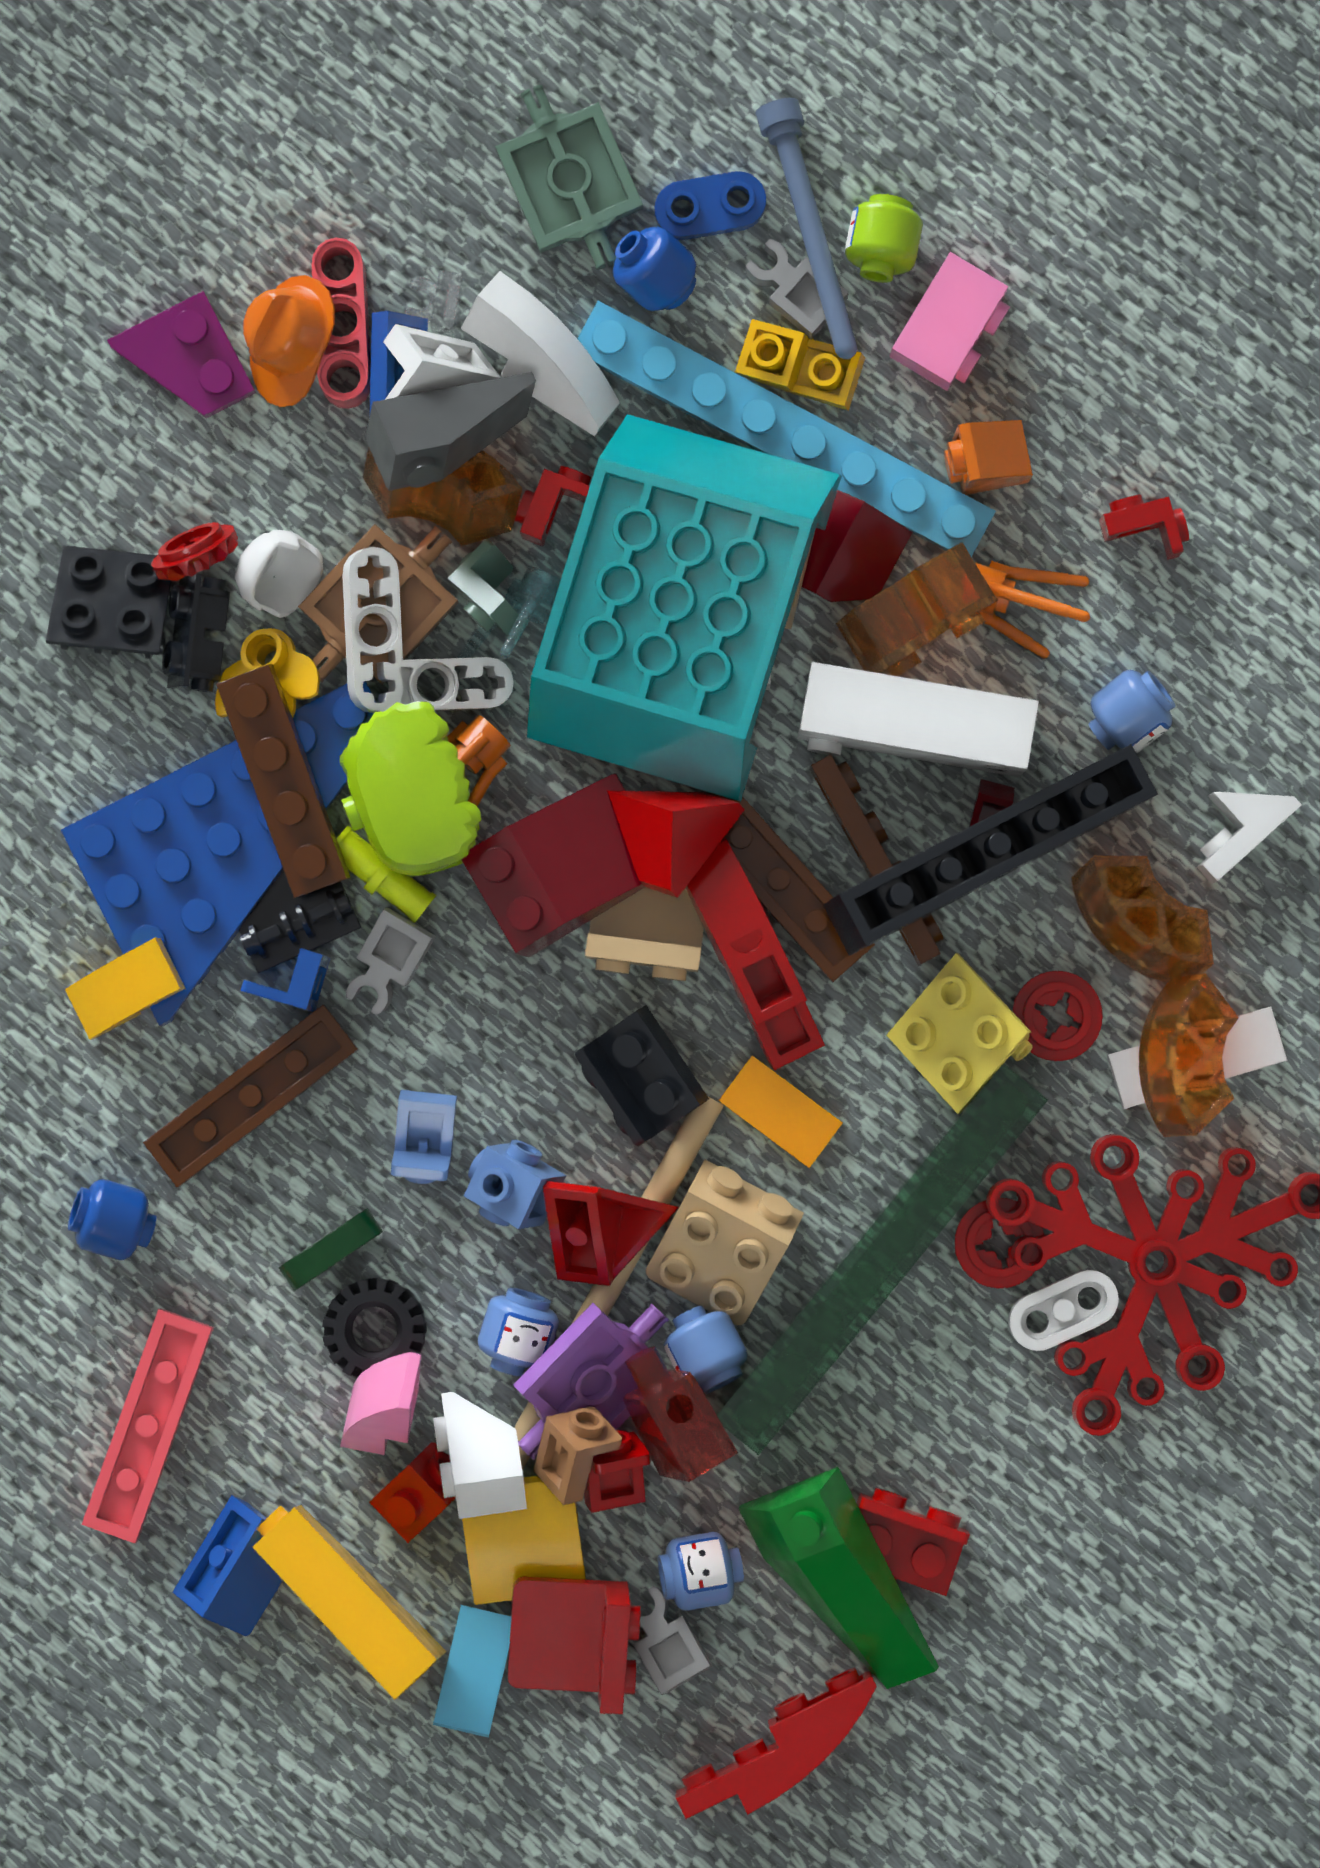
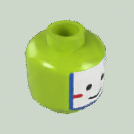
M875 194L869 197V201L863 202L853 209L845 246V256L851 264L860 268L861 277L873 282L888 283L893 280L894 275L905 274L914 268L923 221L912 210L913 205L908 200L890 194Z

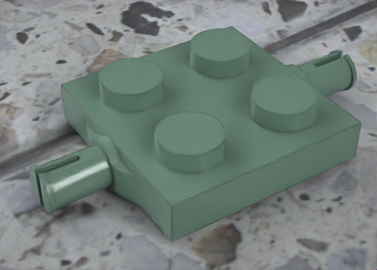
M543 85L533 87L540 108L537 107L529 88L521 93V98H523L534 124L521 136L495 146L497 155L539 252H545L568 241L584 240L596 270L606 268L598 246L602 248L609 266L614 264L616 256L605 230L615 221L643 210V203L599 102L574 113L554 115Z

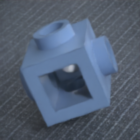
M512 1140L511 1143L487 1146L486 1149L482 1150L475 1157L468 1172V1177L471 1181L464 1197L481 1206L478 1211L480 1215L495 1224L502 1226L512 1225L517 1229L541 1226L547 1218L542 1187L546 1181L563 1183L566 1175L541 1161L542 1153L535 1147L519 1140Z

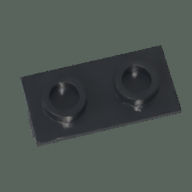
M196 573L193 577H183L179 580V585H174L169 598V616L175 619L173 640L166 643L162 658L163 673L168 675L167 688L189 687V680L192 679L191 690L213 692L214 682H220L224 642L204 640L205 629L219 632L226 631L230 592L225 591L226 580L204 577L203 587H200L202 574Z

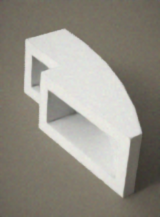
M499 271L477 295L461 329L508 359L500 374L501 377L532 372L536 379L532 397L591 435L596 436L620 404L605 375L585 347L555 314L529 291Z

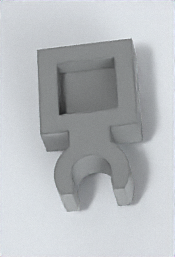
M769 239L765 243L764 250L775 259L777 263L775 267L770 270H763L750 260L746 264L745 272L753 283L763 287L773 286L776 291L769 297V305L801 332L805 333L807 337L812 339L827 322L809 259L805 257L794 268L788 263V255L785 248L779 242ZM840 285L845 302L848 299L849 292Z
M388 907L383 909L356 957L370 967L367 973L361 974L350 982L347 987L346 998L352 1001L359 995L361 988L368 985L373 987L378 995L377 1002L371 1012L378 1015L386 1010L392 1001V980L404 987L411 982L436 935Z
M653 1586L648 1591L655 1602L654 1611L648 1616L643 1617L640 1615V1627L644 1629L647 1636L633 1645L660 1694L665 1695L710 1669L713 1665L685 1616L669 1622L666 1617L669 1609L668 1600H665L662 1590Z

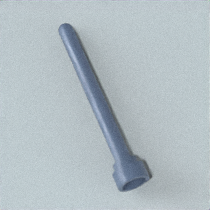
M796 98L774 100L759 107L755 112L760 132L763 137H768L771 145L777 147L835 353L842 359H850L857 352V344L798 139L802 136L801 127L805 123L800 104Z

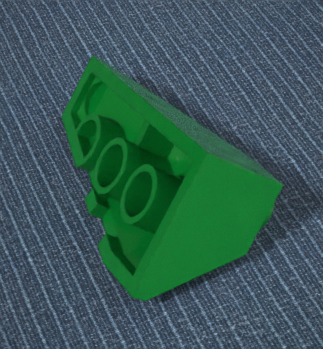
M839 1467L741 1504L738 1509L763 1559L886 1689L937 1671L939 1666Z

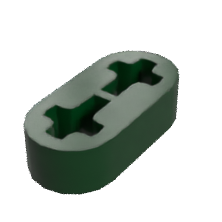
M367 1208L281 1265L278 1269L292 1290L296 1291L383 1233V1230Z

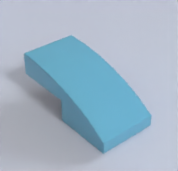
M461 1605L433 1725L489 1738L509 1652L511 1616Z

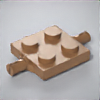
M374 524L298 606L303 613L320 627L325 640L328 642L312 659L317 669L322 665L318 670L320 682L323 683L331 671L344 658L346 659L342 574L346 560L354 552L364 548L379 547L391 553L397 562L400 583L403 660H406L459 603L436 580L430 567L431 563L452 543L445 534L438 540L443 534L439 528L434 526L429 534L412 551L408 547L395 543ZM368 558L367 565L358 568L357 573L359 578L368 579L370 597L358 598L359 608L371 604L386 605V597L374 598L373 591L374 581L383 578V569L374 567L372 558ZM367 614L363 617L359 625V633L365 643L377 647L387 637L388 629L383 618L376 614ZM388 653L375 656L360 654L361 664L373 662V677L383 685L385 682L380 681L377 676V663H389Z

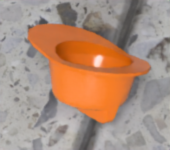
M307 275L290 277L279 284L276 289L267 290L257 296L247 308L243 321V334L249 348L250 367L255 386L268 403L278 407L296 405L306 397L314 382L323 353L330 341L335 325V306L329 290L320 280Z

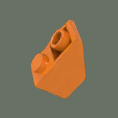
M1022 420L959 424L952 441L947 442L948 450H944L950 484L960 482L962 493L965 495L1029 483L1033 476Z

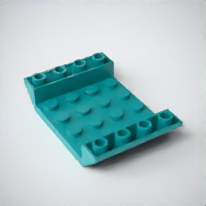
M627 414L598 458L534 664L530 681L527 738L741 802L757 751V747L749 742L815 529H826L842 476Z

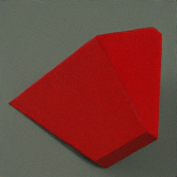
M607 790L638 880L644 887L676 898L680 896L745 810L738 802L706 792Z
M546 1181L542 1188L557 1279L610 1286L617 1275L679 1207L601 1187Z

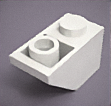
M454 1392L441 1393L444 1416L433 1418L438 1452L449 1450L451 1462L440 1463L439 1465L444 1498L456 1496L459 1519L527 1509L516 1429Z

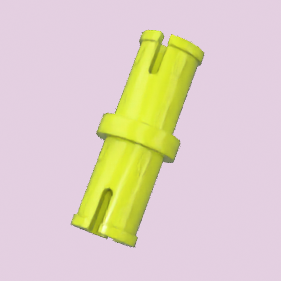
M349 825L337 837L347 869L366 883L363 889L371 895L375 891L408 916L410 921L415 923L437 896L433 892L428 891L411 876L396 873L379 860L373 847L357 833L353 832Z

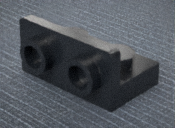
M647 1005L638 1009L575 1052V1057L581 1064L585 1079L599 1091L612 1110L618 1128L629 1136L637 1147L709 1100V1097Z

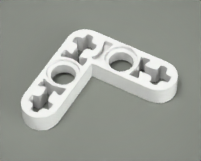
M379 547L364 548L348 557L342 574L347 686L350 699L356 707L364 712L374 713L386 711L396 702L404 705L414 702H429L434 706L435 711L477 710L497 707L508 700L513 690L514 681L508 666L499 659L476 657L403 660L400 583L396 560L391 553ZM368 558H372L373 566L382 568L384 573L382 579L374 581V598L385 596L386 605L371 604L359 608L358 598L370 597L368 579L358 577V568L366 566ZM367 614L380 616L387 625V637L377 647L368 645L360 637L359 625ZM388 653L389 663H377V676L380 681H388L389 690L386 693L380 694L379 703H375L373 694L363 690V682L373 678V662L361 664L360 654L375 656ZM454 667L461 668L459 677H457V673ZM483 667L487 669L488 677L497 678L498 688L488 692V699L484 698V692L481 689L459 690L462 702L456 701L459 688L458 679L480 677L483 674ZM426 669H434L444 678V693L436 701H427L419 694L417 689V679Z

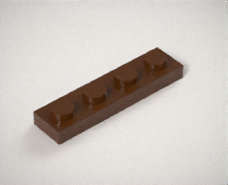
M267 664L217 683L219 694L293 897L297 898L351 878L273 664Z
M830 754L812 764L809 770L869 878L902 862L899 860L891 864L881 846L889 838L880 820L873 810L864 815L857 803L854 794L862 790L847 762L844 761L836 765ZM931 914L899 930L918 966L941 954L936 943L943 940L944 937Z
M743 796L741 802L732 800L740 803L745 810L725 835V838L737 857L760 903L833 983L875 944L873 943L850 956L848 955L823 907L826 902L833 898L832 895Z
M323 1004L145 1140L143 1144L175 1186L179 1188L359 1049L326 1005Z

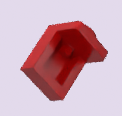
M560 466L558 473L544 468L536 491L533 492L526 489L516 512L515 521L522 524L520 529L522 539L544 546L563 495L585 503L592 478L566 466Z
M1141 494L1122 498L1109 503L1111 512L1103 514L1099 519L1104 542L1159 528L1167 560L1179 557L1184 552L1182 542L1189 541V531L1184 513L1181 508L1173 510L1169 496L1146 503L1143 502Z
M616 1430L622 1437L620 1449L593 1456L592 1468L584 1492L585 1504L591 1513L646 1502L643 1466L650 1464V1453L634 1431Z
M431 1442L369 1501L407 1543L456 1499V1496L444 1498L439 1464L451 1462L450 1455L443 1451L438 1452L437 1444Z

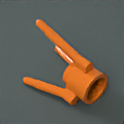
M992 560L989 567L977 562L974 563L961 600V605L974 609L971 617L972 620L991 626L1043 659L1048 658L1050 655L1046 647L994 614V612L998 611L1005 614L1010 601H1014L1081 622H1087L1090 619V614L1087 611L1015 589L1016 582L1009 580L1086 587L1089 584L1088 577L1062 572L1011 567Z
M479 714L469 725L462 721L447 736L448 741L458 749V759L465 763L467 769L474 774H477L482 767L485 769L468 799V802L476 804L477 807L493 779L508 764L501 756L511 746L508 740Z

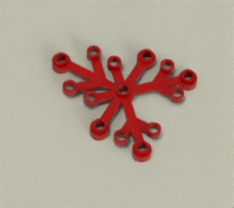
M1108 1134L1099 1138L1091 1149L1090 1161L1098 1175L1110 1180L1134 1240L1092 1223L1078 1190V1172L1068 1163L1062 1161L1052 1162L1045 1167L1042 1173L1044 1188L1056 1196L1061 1210L1035 1200L1032 1190L1023 1182L1015 1179H1002L990 1188L986 1198L988 1212L995 1220L1008 1226H1017L1028 1221L1052 1231L1039 1238L1023 1236L1015 1241L1012 1246L1011 1256L1018 1267L1026 1271H1037L1046 1264L1048 1259L1084 1244L1126 1261L1129 1273L1135 1280L1117 1327L1081 1343L1076 1340H1067L1059 1344L1055 1350L1054 1361L1056 1366L1070 1376H1079L1085 1373L1090 1364L1103 1359L1092 1388L1085 1389L1079 1393L1072 1405L1073 1419L1082 1430L1091 1435L1102 1436L1112 1432L1117 1427L1121 1419V1407L1114 1395L1125 1368L1130 1377L1127 1382V1391L1134 1401L1144 1406H1151L1159 1402L1163 1397L1165 1390L1163 1380L1152 1371L1139 1339L1140 1331L1156 1294L1180 1351L1175 1363L1179 1379L1185 1385L1199 1391L1210 1390L1220 1383L1225 1372L1223 1357L1216 1349L1201 1342L1178 1283L1209 1295L1215 1304L1226 1309L1236 1308L1244 1302L1247 1294L1246 1286L1239 1277L1233 1274L1222 1273L1217 1275L1187 1261L1210 1252L1261 1273L1267 1282L1275 1286L1284 1287L1291 1284L1298 1274L1297 1262L1291 1255L1281 1251L1269 1253L1238 1239L1296 1214L1309 1219H1320V1174L1314 1172L1302 1173L1293 1179L1288 1192L1230 1217L1244 1181L1252 1177L1256 1168L1255 1159L1249 1151L1239 1147H1230L1224 1150L1218 1159V1169L1221 1176L1199 1230L1182 1238H1179L1192 1204L1197 1202L1203 1195L1204 1183L1202 1178L1197 1173L1187 1169L1176 1170L1169 1176L1166 1188L1170 1197L1157 1229H1155L1133 1175L1139 1165V1151L1130 1139L1121 1135ZM1116 1146L1121 1151V1160L1116 1166L1107 1167L1103 1161V1154L1107 1148ZM1241 1154L1246 1162L1245 1169L1238 1175H1232L1228 1169V1162L1232 1156ZM1065 1168L1070 1176L1069 1183L1063 1189H1055L1051 1183V1176L1057 1169ZM1189 1176L1194 1182V1190L1189 1196L1180 1197L1176 1190L1177 1182L1182 1177ZM1313 1184L1318 1190V1198L1313 1204L1305 1205L1301 1200V1191L1306 1185ZM1006 1191H1014L1018 1197L1017 1206L1013 1210L1005 1212L999 1206V1198ZM1035 1243L1039 1248V1256L1035 1262L1025 1264L1020 1256L1021 1250L1026 1244ZM1153 1251H1160L1164 1257L1163 1266L1157 1271H1149L1146 1266V1258ZM1283 1258L1288 1264V1272L1285 1277L1274 1279L1270 1272L1271 1265L1275 1260ZM1226 1281H1233L1237 1289L1236 1295L1229 1301H1222L1219 1296L1220 1286ZM1071 1348H1079L1082 1353L1080 1364L1074 1368H1067L1063 1361L1065 1352ZM1203 1355L1206 1360L1205 1370L1199 1375H1192L1188 1368L1190 1360L1194 1356ZM1147 1377L1152 1378L1155 1384L1154 1392L1148 1397H1139L1137 1393L1139 1381ZM1100 1400L1103 1405L1102 1415L1095 1420L1087 1419L1085 1415L1086 1405L1090 1401Z

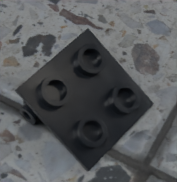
M63 545L46 643L60 645L62 650H68L69 646L94 648V652L100 654L103 649L111 650L112 655H118L119 651L145 654L147 659H152L153 655L163 654L166 642V633L163 632L172 580L158 579L151 566V562L157 555Z
M283 870L252 910L250 916L239 929L242 945L247 955L251 957L259 974L298 957L300 948L311 951L362 927L342 882L294 898Z

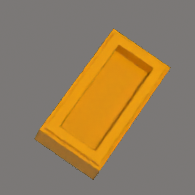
M753 1055L718 1100L808 1168L811 1167L843 1124V1122Z

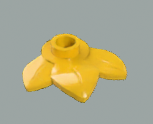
M274 628L256 630L244 640L240 652L241 660L225 669L221 675L220 682L265 666L266 656L270 652L276 651L274 658L268 664H273L293 718L296 712V699H311L318 695L320 684L319 671L310 657L296 652L293 640L283 631ZM217 688L215 696L216 714L221 718L228 717Z

